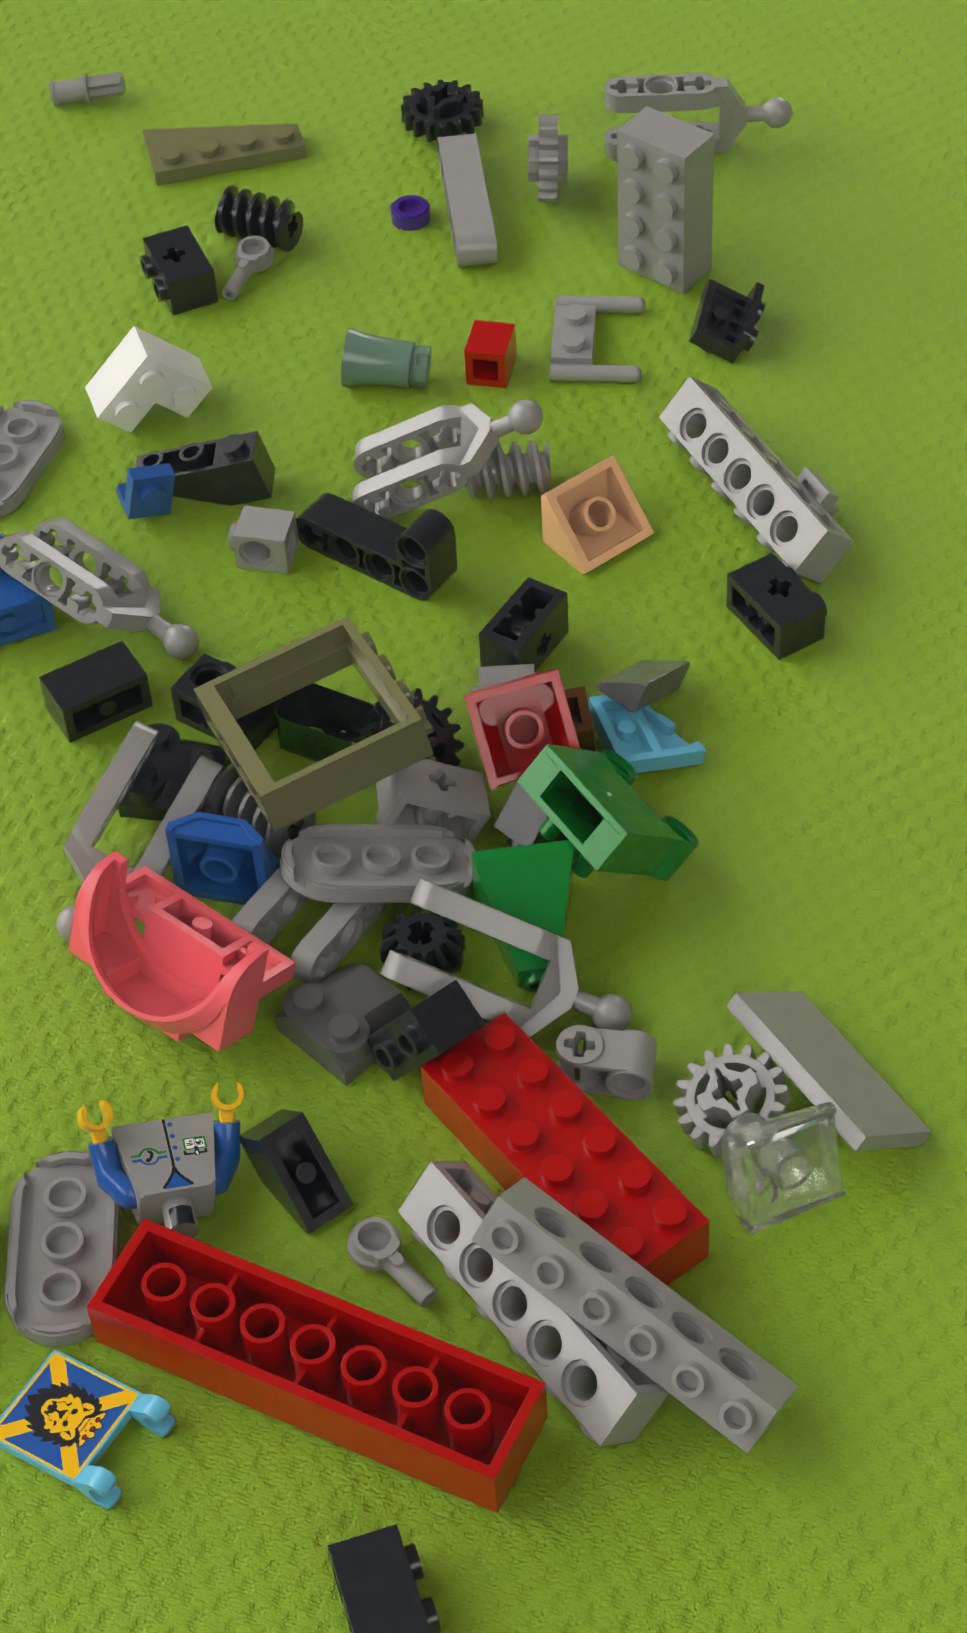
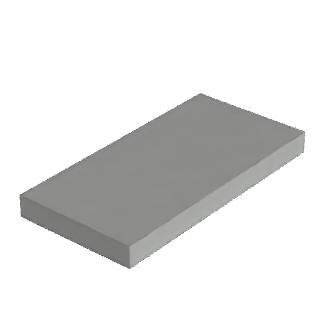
M802 991L736 992L727 1005L729 1011L759 1045L770 1054V1057L776 1064L782 1068L785 1074L854 1151L923 1145L931 1134L929 1128Z

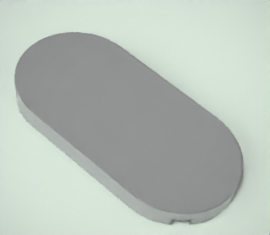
M32 400L13 402V408L4 410L3 406L0 407V518L9 515L22 504L63 445L65 432L62 421L58 417V412L48 404Z
M322 824L307 827L299 831L297 838L292 841L289 838L284 843L281 852L280 870L284 881L289 887L313 900L338 903H411V898L420 878L463 896L472 890L471 852L477 851V849L466 838L465 843L455 838V832L434 825Z
M82 1151L57 1152L37 1161L35 1169L31 1170L28 1175H26L25 1171L19 1178L12 1194L5 1280V1304L16 1330L26 1339L44 1346H68L94 1335L86 1306L119 1257L121 1206L98 1186L90 1153Z

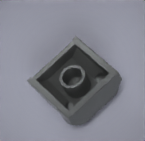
M349 964L319 984L303 983L292 988L286 994L283 1001V1010L275 1016L276 1028L347 1086L376 1062L367 1037L410 1009L411 1006L400 991L367 965Z

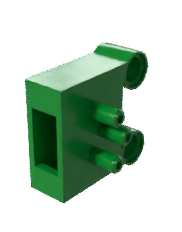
M547 744L517 781L548 816L539 827L540 834L547 840H555L560 832H562L573 844V860H576L573 863V871L581 878H588L595 869L601 872L650 875L659 880L668 881L699 845L696 835L680 820L669 815H665L660 819L631 787L638 777L636 770L626 759L612 750L604 749L602 752Z

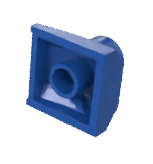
M196 812L168 822L165 828L176 886L194 897L245 905L280 867L278 858L266 847L263 837L245 819Z

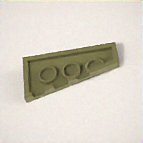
M298 124L142 130L145 147L157 186L306 158L305 143Z

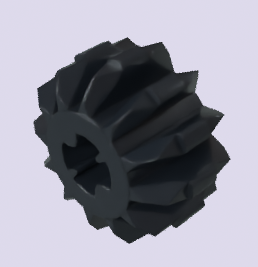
M415 906L412 915L406 916L396 912L394 924L384 926L379 951L383 964L389 951L393 950L452 974L461 972L466 946L462 930L458 929L455 921L441 917V915L431 911L429 913H422Z

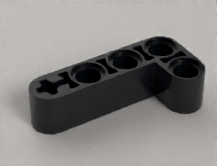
M323 493L296 518L299 540L308 548L422 601L428 600L457 571L458 562L454 526L443 513L435 509H426L406 528L334 494Z

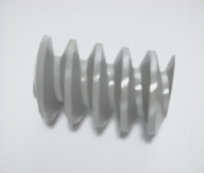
M530 440L525 453L521 452L517 441H512L508 454H504L500 442H498L481 471L469 477L464 487H466L470 498H477L480 486L484 487L488 498H494L498 485H501L506 497H511L515 484L519 485L523 496L529 495L532 483H536L540 495L546 493L551 482L549 440H546L543 452H539L535 441Z

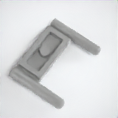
M556 296L549 370L550 381L638 382L641 379L642 371L637 365H593L596 313H641L645 309V300L640 296Z

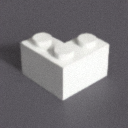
M133 326L85 388L97 418L131 433L155 403L188 418L213 387L199 357Z

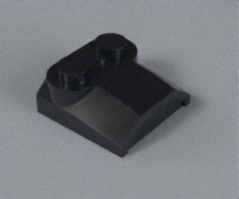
M158 723L148 725L159 731V735L148 758L118 807L120 817L162 821L201 755L223 766L222 771L231 763L222 747L180 739L179 733L175 728L167 724ZM210 795L200 812L210 814L208 803Z

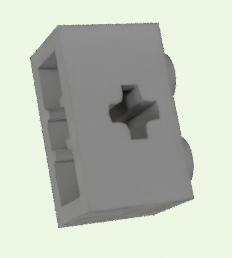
M424 759L376 782L381 825L440 826L455 832V838L465 843V838L472 843L490 818L485 780L481 772Z

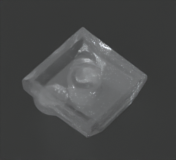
M832 1102L807 1107L766 1120L757 1113L743 1114L734 1119L725 1129L721 1140V1150L727 1194L740 1224L751 1235L845 1195V1188L841 1183L834 1115L837 1111L836 1106Z

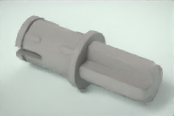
M120 72L90 77L83 73L82 78L56 82L50 81L49 84L54 106L85 100L87 104H91L92 99L123 95L126 89L124 77Z

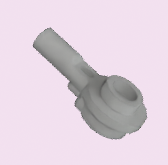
M248 236L239 242L235 252L238 267L222 290V295L227 300L234 301L252 273L261 272L273 264L275 259L274 250L264 237Z
M369 1217L360 1221L353 1228L347 1240L348 1255L354 1264L369 1271L385 1270L421 1307L428 1306L436 1298L438 1291L400 1254L402 1249L401 1236L389 1221L380 1217Z

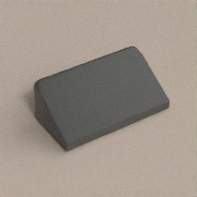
M643 660L600 681L597 688L631 712H636L678 691L690 663L687 661Z

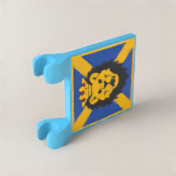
M54 1349L1 1415L0 1448L78 1489L98 1506L108 1510L120 1499L122 1491L119 1487L115 1486L117 1482L115 1475L103 1467L95 1466L131 1418H134L150 1432L160 1437L166 1436L176 1424V1419L173 1415L169 1414L171 1405L166 1399L153 1394L141 1393Z

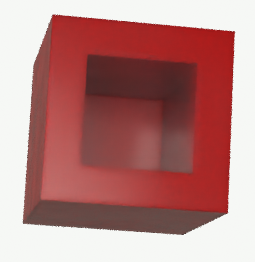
M474 320L464 350L466 384L507 388L517 357L515 324Z

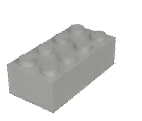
M648 106L617 130L618 265L683 294L712 269L713 133Z

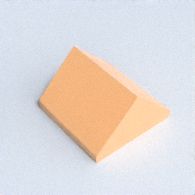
M614 455L607 457L541 495L543 542L582 575L654 534Z

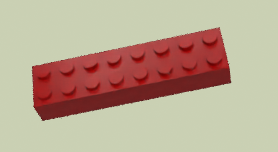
M143 1219L86 1306L96 1342L496 1513L499 1512L548 1418L545 1382L147 1219Z

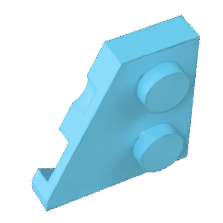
M607 695L589 697L588 705L592 724L604 749L612 750L622 756L633 766L637 773L703 764L706 753L704 745L699 741L689 745L674 733L676 724L665 715L652 710L649 705L636 712H631Z

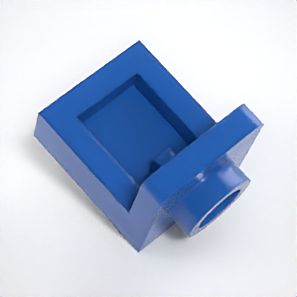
M170 463L128 469L127 481L117 485L116 493L129 520L170 514L175 473Z

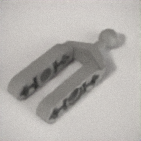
M706 73L620 76L608 80L604 86V104L608 110L615 113H639L646 106L660 112L703 110L718 107V124L689 123L714 134V153L727 152L745 128L746 122L764 121L769 127L781 128L790 122L792 116V107L784 98H771L762 106H746L745 101L727 77L715 78ZM615 126L605 134L606 156L616 162L617 130L621 126Z
M519 400L512 405L508 415L492 421L488 415L473 403L462 407L443 405L361 439L355 446L354 467L358 474L367 479L357 484L353 489L352 503L386 519H390L459 491L465 486L469 477L481 471L499 442V437L513 431L521 434H532L540 428L544 416L541 407L532 400ZM406 440H415L421 445L409 448L401 443ZM405 481H413L418 483L419 486L410 489L404 488L399 484Z
M55 517L37 525L33 534L27 531H18L0 540V567L7 574L77 621L84 624L100 623L108 629L142 632L148 630L163 640L165 651L176 659H187L198 649L199 639L197 632L191 626L186 624L172 625L158 616L160 613V592L149 585L146 573L138 565L70 520L63 517ZM52 531L57 532L56 540L62 545L58 547L54 545L55 537L50 534ZM19 545L21 547L20 551L18 552L14 546ZM85 552L90 553L96 561L95 573L88 571L83 563ZM19 554H20L21 557H23L25 560L19 561V560H18ZM51 566L56 567L62 574L63 584L61 588L56 586L50 578ZM125 577L128 579L127 587L132 591L128 594L124 591L125 583L120 580ZM91 593L93 595L92 603L97 608L91 609L89 607L90 599L85 596L86 594Z
M139 720L135 722L64 844L63 851L82 884L93 868L108 856L94 847L124 799L158 738L159 731ZM204 755L199 757L136 868L133 869L128 866L127 875L144 866H147L161 876L164 875L171 863L165 833L168 822L200 812L210 795L215 780L222 772L223 766ZM75 905L64 908L56 920V929L66 942H70Z
M379 809L375 817L376 825H381ZM279 867L239 910L232 922L266 944H269L310 898L297 893L284 881ZM335 902L295 948L291 960L296 962L293 977L305 983L319 984L325 980L386 910L388 903Z
M422 878L419 879L411 898V903L545 958L549 962L530 1007L393 950H390L380 972L381 975L429 996L457 980L482 1018L492 1021L506 1013L530 1037L571 1008L591 1016L597 1028L620 1031L627 1029L633 1015L631 1005L627 999L613 993L599 998L579 989L570 940Z

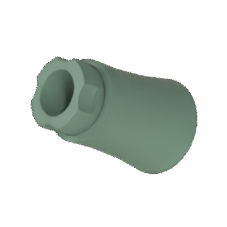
M349 327L342 355L341 384L342 386L384 385L410 388L412 385L426 388L431 366V347L415 346V342L376 336Z

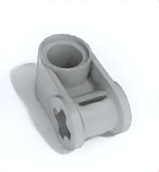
M585 1025L570 1026L559 1034L556 1041V1051L560 1059L556 1065L584 1093L616 1096L626 1100H639L650 1095L653 1089L657 1052L656 1040L651 1035L637 1030L620 1031L592 1028ZM579 1039L584 1041L583 1051H578ZM575 1068H580V1078L578 1080L575 1079Z

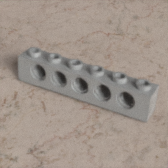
M689 377L659 416L670 429V432L667 434L668 437L676 445L690 452L692 455L689 459L691 464L702 473L710 475L714 480L711 484L712 488L722 497L736 505L733 510L734 513L743 522L757 529L759 533L756 538L764 547L777 553L782 558L781 562L785 566H790L800 580L804 576L822 583L854 541L716 388Z
M431 1161L398 1210L399 1214L412 1227L411 1232L421 1244L431 1249L443 1263V1269L447 1276L454 1282L462 1285L475 1300L479 1313L490 1322H493L507 1337L512 1351L532 1366L546 1383L547 1392L555 1399L564 1403L579 1421L581 1431L589 1439L600 1446L634 1442L669 1393L473 1242L471 1238L497 1196L466 1161Z
M525 1177L496 1198L471 1238L478 1246L747 1454L771 1427L799 1387Z

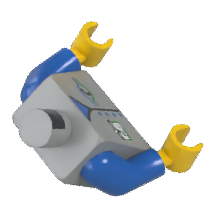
M218 1082L214 1085L211 1092V1102L215 1109L219 1110V1120L213 1121L212 1112L123 1125L111 1127V1137H108L106 1127L110 1125L114 1116L111 1104L104 1099L99 1101L100 1110L103 1114L102 1123L99 1125L92 1124L88 1120L85 1105H83L77 1113V1123L83 1131L91 1133L92 1141L88 1143L98 1186L122 1208L132 1209L137 1223L141 1224L143 1219L156 1224L165 1223L166 1228L194 1238L200 1230L197 1217L208 1216L214 1212L215 1196L227 1191L240 1163V1121L235 1120V1110L243 1101L244 1091L239 1082L236 1083L237 1100L229 1105L219 1101L217 1096Z

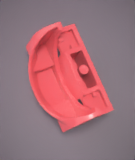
M117 851L109 854L93 868L78 892L68 951L92 967L103 987V992L109 995L118 1005L139 1021L162 1031L177 1042L193 1034L220 1052L251 1033L254 1029L259 999L293 979L296 962L147 866L127 875L129 859ZM133 917L137 918L145 924L143 937L141 936Z

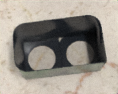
M312 683L283 697L275 707L280 748L319 762L352 746L350 742H355L356 744L366 739L361 736V731L370 724L365 719V716L375 706L369 702ZM309 727L319 728L325 733L311 729Z

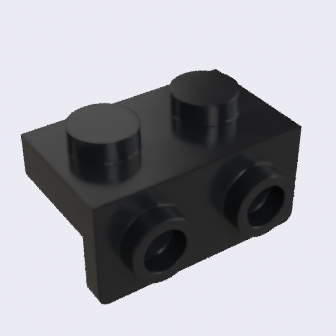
M710 279L703 289L689 342L699 346L706 352L713 353L734 363L742 349L747 352L751 349L758 336L759 329L754 327V325L759 321L766 305L765 302L761 301L765 285L756 282L746 297Z

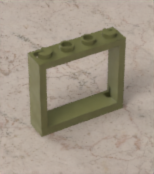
M348 616L194 688L208 726L274 832L434 755L427 736L433 733L434 730L426 718L423 707L419 706L414 709V700L403 680L394 681L396 677L387 657L384 654L376 656L378 654L369 632L361 634ZM353 664L395 725L274 782L236 720Z

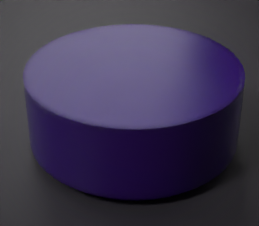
M415 195L403 196L395 200L391 205L393 225L405 231H414L425 227L430 222V205L428 201Z

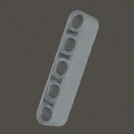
M476 133L437 137L440 172L457 267L498 263L495 229Z

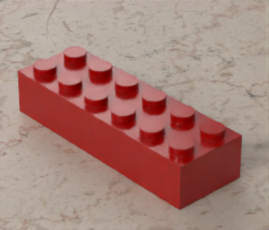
M503 1013L421 1066L424 1103L505 1190L522 1178H527L667 1286L709 1257L710 1220L506 1013Z

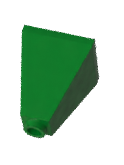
M569 840L471 852L474 900L565 938L572 893L573 844ZM492 937L517 986L524 987L528 992H536L549 960Z

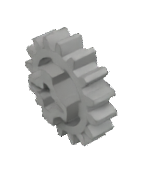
M539 114L538 134H528V182H538V202H557L558 182H567L568 135H558V114Z
M730 1043L724 1044L723 1056L717 1058L711 1051H704L706 1063L700 1067L690 1062L687 1068L692 1079L690 1081L678 1080L676 1084L683 1097L674 1100V1107L678 1115L682 1116L678 1119V1122L685 1135L691 1134L690 1137L695 1147L699 1150L709 1143L713 1156L717 1158L723 1154L725 1148H731L736 1159H741L743 1146L751 1145L757 1153L763 1151L760 1139L766 1135L771 1139L777 1140L780 1135L774 1123L776 1121L789 1122L790 1119L784 1104L792 1102V1095L788 1086L785 1085L788 1081L782 1068L775 1067L770 1054L767 1052L756 1059L752 1045L748 1044L742 1049L740 1055L734 1054ZM727 1091L731 1092L734 1099L737 1098L736 1101L740 1107L739 1111L735 1110L732 1103H728Z

